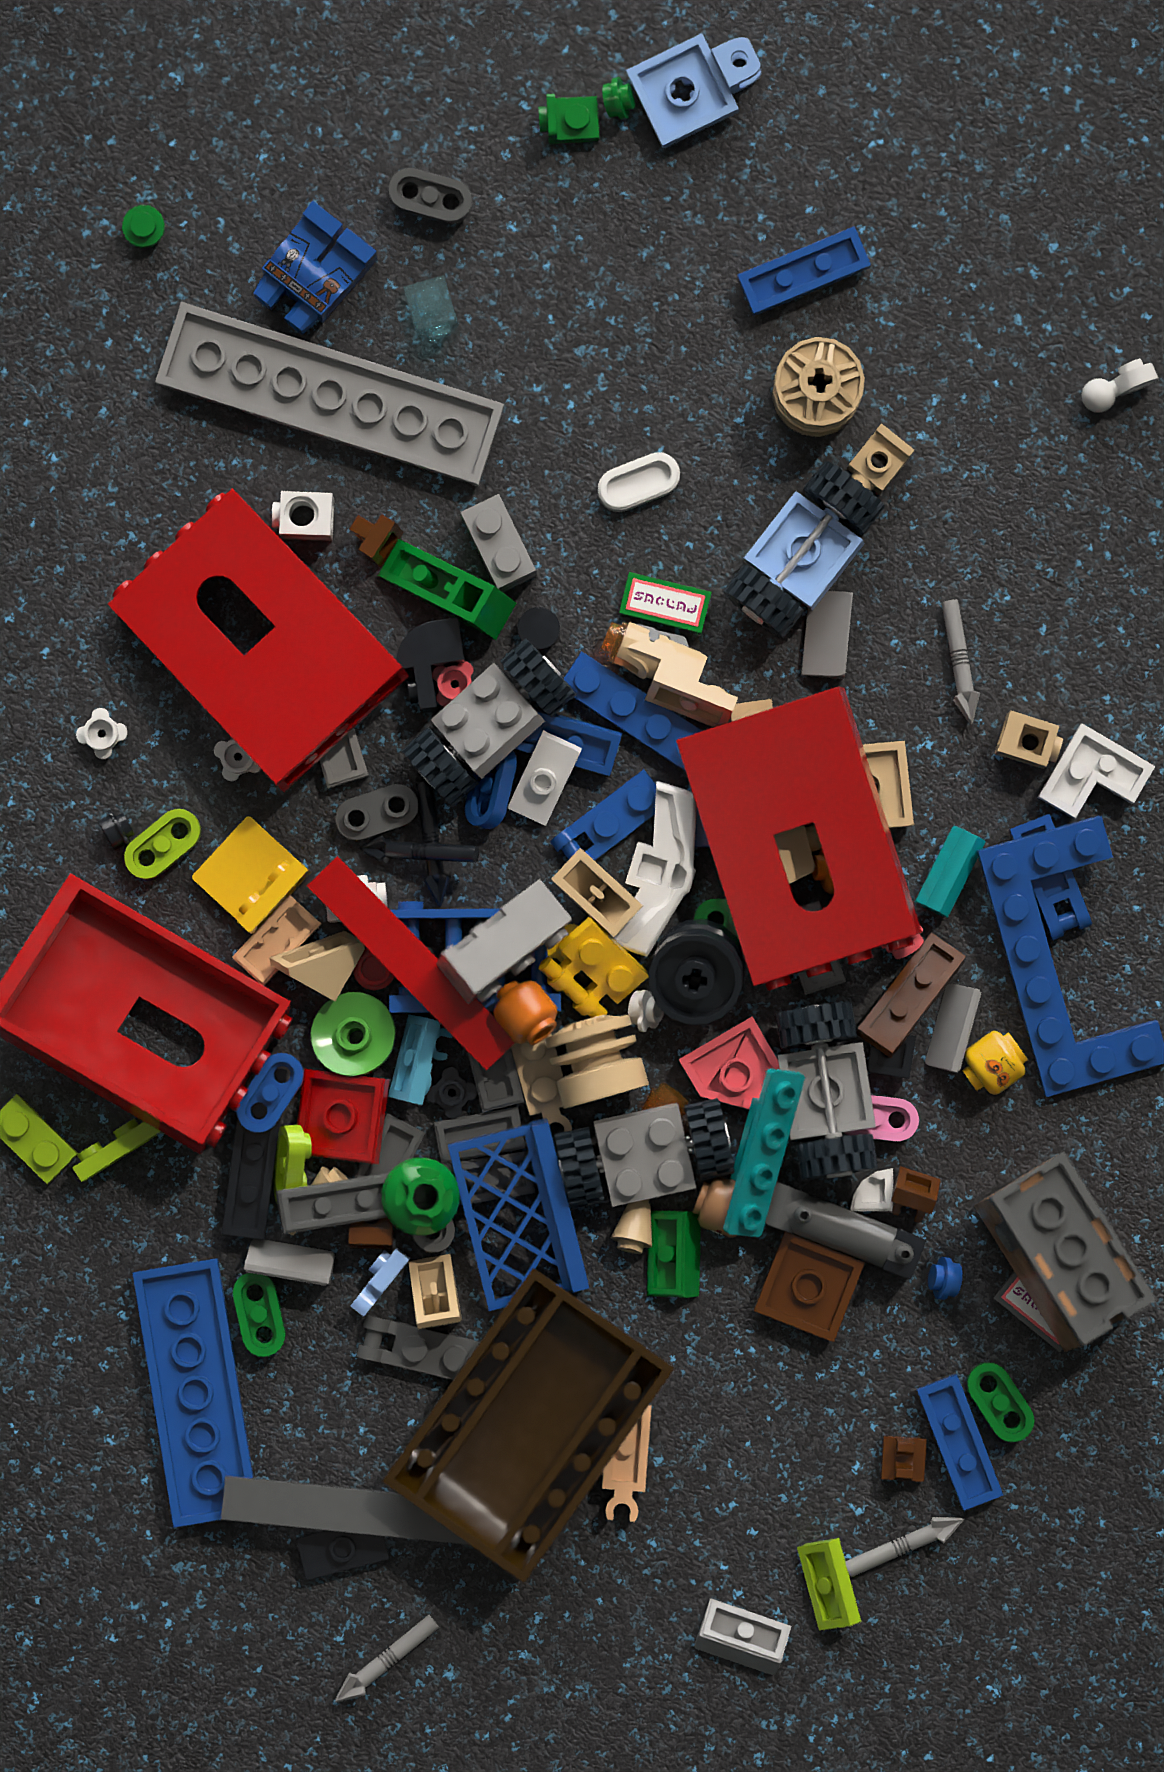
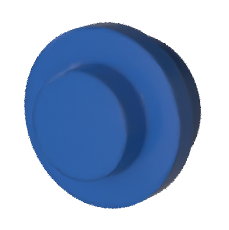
M941 1257L937 1264H933L930 1267L928 1287L933 1290L936 1299L945 1300L948 1296L956 1297L962 1284V1267L959 1263H953L949 1257Z

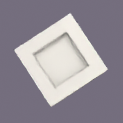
M281 491V501L273 502L272 528H279V534L282 539L333 541L334 497L332 493ZM303 505L311 507L314 510V518L310 524L297 526L292 523L291 514L295 508Z

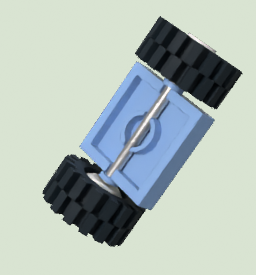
M829 461L822 463L803 488L806 494L812 497L811 499L819 504L823 510L795 491L744 557L745 561L755 569L748 565H743L723 591L725 596L735 606L740 608L745 615H748L754 622L759 623L768 632L770 631L781 639L786 636L804 613L803 608L790 595L813 611L864 545L863 539L848 528L850 527L854 532L864 535L885 507L881 500L874 496L872 491L865 488L860 481L855 480L848 472L842 471L839 466L833 465Z

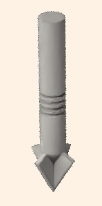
M948 600L942 602L949 649L950 653H952L951 657H953L951 660L954 661L952 665H955L953 666L958 695L955 696L953 701L972 725L980 693L974 691L970 665L967 664L969 660H966L968 658L966 654L968 653L965 651L967 648L958 600Z
M932 1517L931 1524L906 1534L905 1538L902 1536V1539L897 1538L898 1541L893 1540V1543L890 1541L845 1561L850 1577L898 1557V1554L900 1556L902 1555L901 1553L906 1554L905 1551L910 1552V1549L913 1551L936 1540L944 1544L963 1522L964 1518Z
M427 1615L389 1646L390 1649H386L387 1652L383 1651V1655L380 1654L379 1658L376 1657L358 1673H349L335 1702L364 1696L367 1686L388 1670L387 1667L390 1669V1665H394L393 1662L397 1663V1659L401 1660L440 1628L430 1615Z

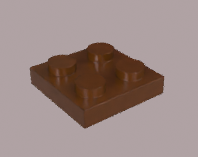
M784 1231L754 1311L834 1342L865 1262Z

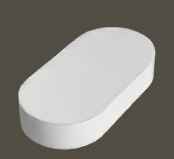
M652 453L607 471L599 481V499L609 510L623 512L668 495L678 485L680 477L679 466L671 456L665 453Z

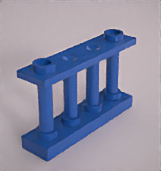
M406 901L398 902V910L391 911L399 920H402V923L418 939L419 920H445L446 950L453 945L454 947L462 941V919H490L500 909H423V902ZM543 944L531 954L536 960L531 964V981L537 982L557 1006V1012H561V994H552V987L547 983L548 977L539 970L540 963L548 957V949ZM505 975L498 980L502 988L505 986ZM404 985L399 987V995H389V1013L391 1014L430 1013ZM500 990L481 1003L489 1012H494V1008L499 1001L496 996Z

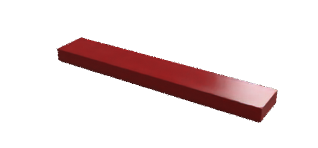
M338 856L307 885L486 1071L516 1043L476 998L467 1004L436 965L438 961L436 956Z

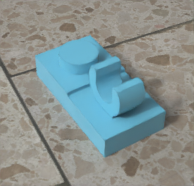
M408 1014L388 1097L419 1105L423 1104L424 1096L428 1093L431 1086L430 1072L432 1059L446 1060L448 1056L446 1053L437 1051L435 1047L436 1041L440 1036L452 1038V1035L445 1028L440 1027L441 1023L439 1021Z

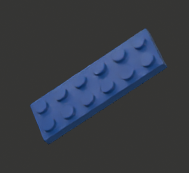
M215 1258L133 1272L173 1527L221 1520L225 1476L254 1478L219 1259Z

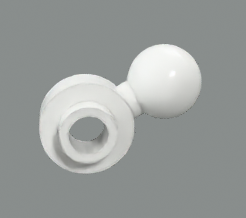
M1137 359L1119 367L1118 372L1120 376L1110 382L1104 379L1089 381L1082 390L1083 404L1093 412L1099 413L1108 410L1113 405L1115 397L1137 391L1159 379L1153 364L1143 365L1142 360Z

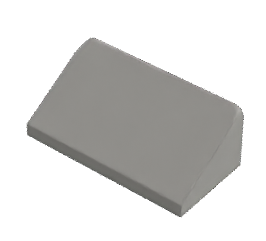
M828 591L813 611L809 608L807 609L801 675L844 679L853 592Z
M948 984L945 987L925 1063L928 1066L953 1073L960 1071L982 993L979 989L956 984Z
M253 1239L250 1243L244 1270L249 1273L327 1286L331 1283L335 1253L328 1250L282 1242Z
M710 1598L694 1647L712 1655L774 1675L781 1664L791 1626Z

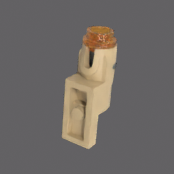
M611 621L599 653L608 656L607 661L624 667L642 679L646 677L652 679L645 697L646 701L712 727L728 723L738 697L728 694L718 686L705 685L698 682L707 660L706 655L689 648L687 639L684 636L655 630L653 627L631 622L629 624L622 622V625Z

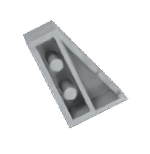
M539 879L504 905L499 912L485 923L475 927L470 932L471 934L453 947L452 945L442 952L436 965L467 1004L475 998H478L483 1003L502 988L498 980L509 971L516 977L536 960L531 954L543 944L550 950L569 934L565 927L572 918Z

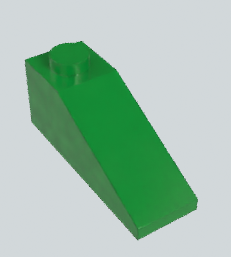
M398 539L378 574L379 577L452 618L458 617L459 622L494 640L497 639L517 604L495 586Z

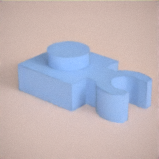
M398 1248L391 1255L384 1250L368 1269L374 1274V1277L350 1306L364 1317L411 1258Z

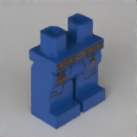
M312 201L289 236L277 248L271 259L269 258L262 267L263 277L253 293L254 297L265 307L272 310L284 294H286L296 304L284 317V320L298 333L303 335L317 320L322 324L326 321L331 312L377 261V251L348 228L343 231V224Z

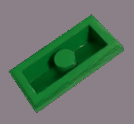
M651 1211L652 1248H648L647 1296L682 1298L699 1296L701 1226L698 1224V1215L692 1213L693 1211Z

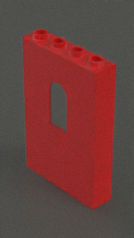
M232 488L228 493H221L214 497L206 507L207 512L195 523L189 522L184 525L175 535L176 541L164 552L158 551L145 562L143 567L145 570L133 581L127 580L119 585L108 605L270 779L285 792L406 680L409 675L397 660ZM225 577L230 579L275 626L245 655L231 643L199 608L197 601L198 591L202 584L210 578Z
M838 686L676 740L754 986L765 983L768 991L791 984L790 975L806 970L807 976L810 978L832 971L830 962L842 958H847L849 965L873 958L871 949L886 944L889 952L914 945L912 936L921 934L922 930L845 688ZM812 822L815 824L834 884L832 901L820 911H807L801 908L794 900L774 837L775 834Z
M71 873L0 981V1037L200 1155L208 1144L212 1147L217 1145L227 1127L226 1124L222 1123L230 1108L234 1111L239 1109L240 1102L249 1092V1089L244 1087L252 1073L257 1075L260 1073L264 1063L271 1056V1053L266 1051L274 1037L278 1040L284 1037L293 1018L288 1016L291 1001ZM138 998L143 999L184 1023L201 1035L204 1041V1052L199 1061L187 1067L173 1065L117 1032Z

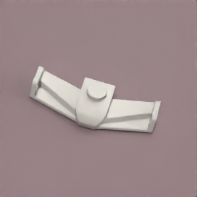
M660 781L656 782L653 846L638 841L625 882L640 888L634 898L643 907L613 937L626 951L646 957L684 895L690 892L696 872L694 868L697 805L693 792Z

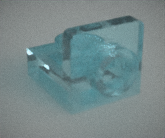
M444 275L403 287L418 338L427 336L428 341L441 339L452 334L451 328L458 327L457 316Z

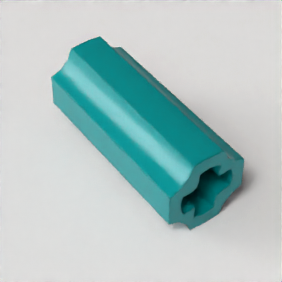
M953 826L915 903L947 918L978 859L976 850L983 849L986 841L962 828Z

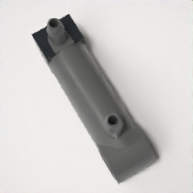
M776 1182L765 1221L768 1225L912 1280L927 1241L924 1238L779 1182Z

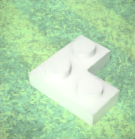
M1080 724L1037 798L1073 819L1077 817L1096 783L1133 804L1155 766L1086 725Z

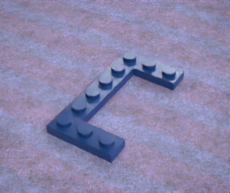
M1098 815L976 850L1044 1096L1049 1097L1164 1064V1041L1157 1020L1075 1042L1033 891L1032 880L1113 857L1102 816Z

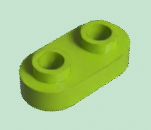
M174 809L165 813L127 846L124 855L127 869L141 879H154L160 876L197 845L201 837V825L198 819L191 812L184 809ZM183 823L188 828V833L183 839H176L172 834L173 827L176 824ZM146 850L152 851L155 855L154 863L150 866H143L140 863V855Z
M284 1125L280 1127L278 1132L273 1178L276 1202L277 1190L307 1186L304 1164L305 1159H309L311 1156L312 1144L310 1135L304 1133L300 1125Z

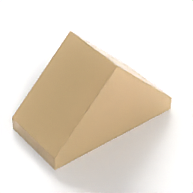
M581 848L551 878L575 904L613 937L643 907L639 901Z
M343 931L269 957L271 966L329 999L336 1001L365 947L357 937Z
M446 1254L408 1261L418 1329L461 1322L462 1316L451 1255Z

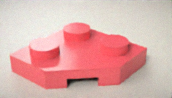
M753 1016L678 1059L700 1097L708 1099L718 1098L719 1102L750 1109L752 1098H759L767 1070H780L778 1059Z

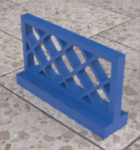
M547 1118L448 1144L489 1311L506 1307L530 1271L536 1268L541 1258L558 1267L561 1283H557V1285L565 1291L577 1292L589 1289ZM525 1135L529 1152L520 1167L499 1155L508 1139ZM499 1142L494 1151L484 1146ZM477 1148L488 1154L490 1158L477 1177L462 1168L458 1152ZM495 1159L516 1171L504 1193L483 1181ZM530 1160L535 1176L524 1170ZM521 1175L535 1182L538 1186L539 1194L530 1208L509 1196ZM465 1177L475 1182L469 1193ZM479 1185L500 1197L489 1218L472 1209L470 1200ZM505 1201L526 1212L525 1217L514 1234L493 1222ZM540 1201L542 1202L545 1217L535 1212ZM531 1216L548 1226L549 1235L541 1249L519 1237ZM475 1218L485 1223L480 1233H478ZM489 1227L511 1239L499 1260L482 1249L481 1241ZM516 1242L537 1254L525 1275L504 1263ZM550 1243H552L555 1258L545 1253ZM485 1259L495 1264L490 1275ZM500 1268L521 1280L513 1295L495 1299L491 1282Z

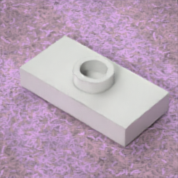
M543 730L507 808L546 826L582 748Z

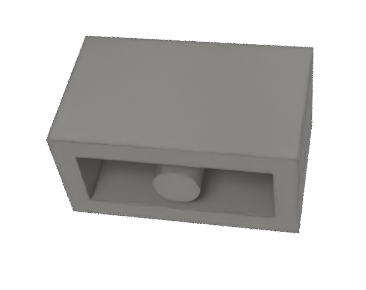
M499 494L461 512V518L496 588L501 592H505L536 577V569Z

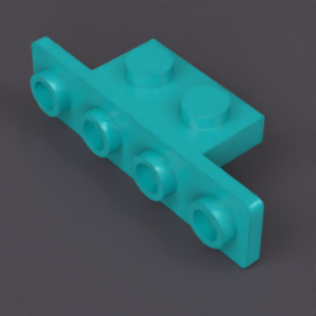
M768 1069L759 1098H752L734 1163L735 1174H731V1179L735 1180L736 1183L723 1226V1230L730 1235L760 1237L762 1235L805 1081V1076L799 1072Z

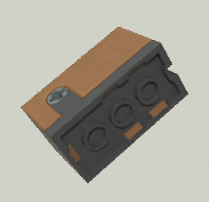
M1064 1151L974 1205L1064 1352L1086 1345L1113 1328L1112 1323L1127 1319L1156 1301L1153 1293Z

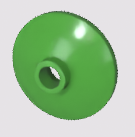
M361 992L340 994L336 1001L330 999L318 1011L311 1028L312 1047L319 1061L332 1072L349 1077L362 1076L379 1068L391 1054L396 1038L395 1023L388 1008L377 998ZM354 1031L363 1032V1039L358 1044H351L349 1041L350 1035Z

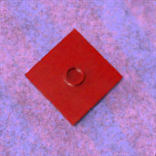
M304 1069L297 1125L302 1127L304 1133L310 1135L312 1144L311 1156L379 1164L390 1079L367 1076L349 1077L334 1072Z

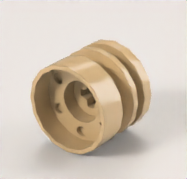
M814 337L798 342L785 353L776 370L772 398L777 414L788 427L802 435L821 437L837 432L851 421L863 396L865 377L861 363L849 347L835 339ZM815 375H821L823 382H830V384L826 385L824 393H817L815 386L808 385L813 382Z
M629 1014L624 1016L601 1015L572 1023L544 1039L547 1049L566 1045L568 1054L550 1059L552 1066H572L573 1073L556 1082L564 1109L649 1085L642 1058L622 1059L620 1050L637 1041L635 1035L616 1040L614 1030L632 1025Z

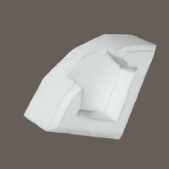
M893 1168L876 1171L862 1180L853 1193L850 1210L892 1211Z

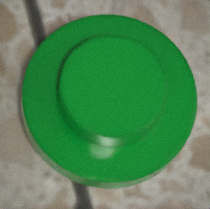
M620 77L612 78L611 83L603 84L602 86L606 112L610 118L618 116L620 120L628 119L629 110L635 108L632 87L629 83L624 84Z
M139 205L126 213L122 229L126 239L132 245L139 248H148L161 240L165 231V223L157 209L148 205Z

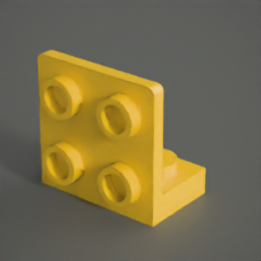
M248 816L193 874L192 879L253 935L311 872L254 819Z

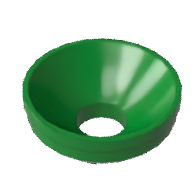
M415 1157L397 1164L387 1175L381 1190L382 1207L388 1220L397 1229L411 1235L426 1236L443 1229L452 1221L459 1205L460 1192L453 1174L445 1165L430 1158ZM421 1184L431 1185L437 1194L435 1205L428 1210L417 1208L413 1202V1193Z

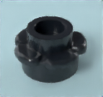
M108 810V816L99 820L98 823L115 851L124 845L128 846L130 844L128 838L135 834L123 813L115 816L111 810Z

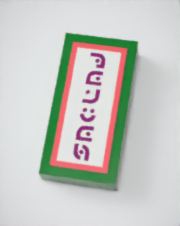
M629 572L619 615L701 634L712 592Z

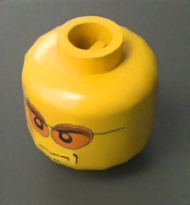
M991 1031L966 1049L964 1057L969 1066L962 1071L976 1091L985 1087L989 1093L997 1095L1025 1075L1024 1063L1028 1059L1009 1032L1003 1036L997 1031Z

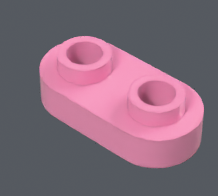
M871 1095L876 1128L846 1132L844 1134L849 1136L873 1134V1139L903 1141L910 1138L917 1130L919 1124L918 1112L910 1102L904 1099ZM895 1111L900 1112L904 1116V1123L900 1128H893L888 1121L890 1114Z

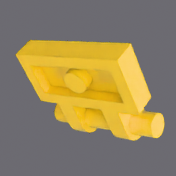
M591 916L585 919L559 943L561 951L567 956L566 959L558 965L551 957H547L539 965V970L548 977L547 983L556 992L563 991L573 1001L572 1007L582 1016L588 1015L590 1018L607 1015L608 1011L599 1003L600 999L606 994L619 1004L648 978L646 969ZM580 970L592 980L585 988L573 979Z

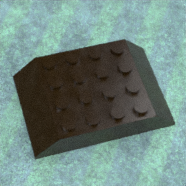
M533 1268L382 1482L525 1583L675 1368Z

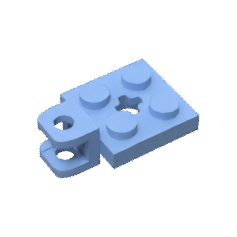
M701 33L627 69L626 73L664 149L738 113L739 108L732 94L749 87L759 79L761 64L748 38H734L710 50ZM742 59L747 63L743 67H735L733 62ZM682 80L685 86L690 84L694 86L695 90L690 93V100L683 102L680 98L673 99L671 94L676 91L675 83Z

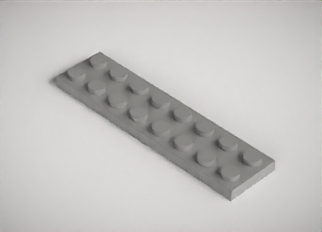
M184 302L180 304L155 381L159 386L478 487L504 410L503 403Z

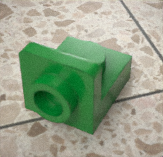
M546 94L547 106H538L540 132H548L549 144L599 141L597 96L555 98V94Z

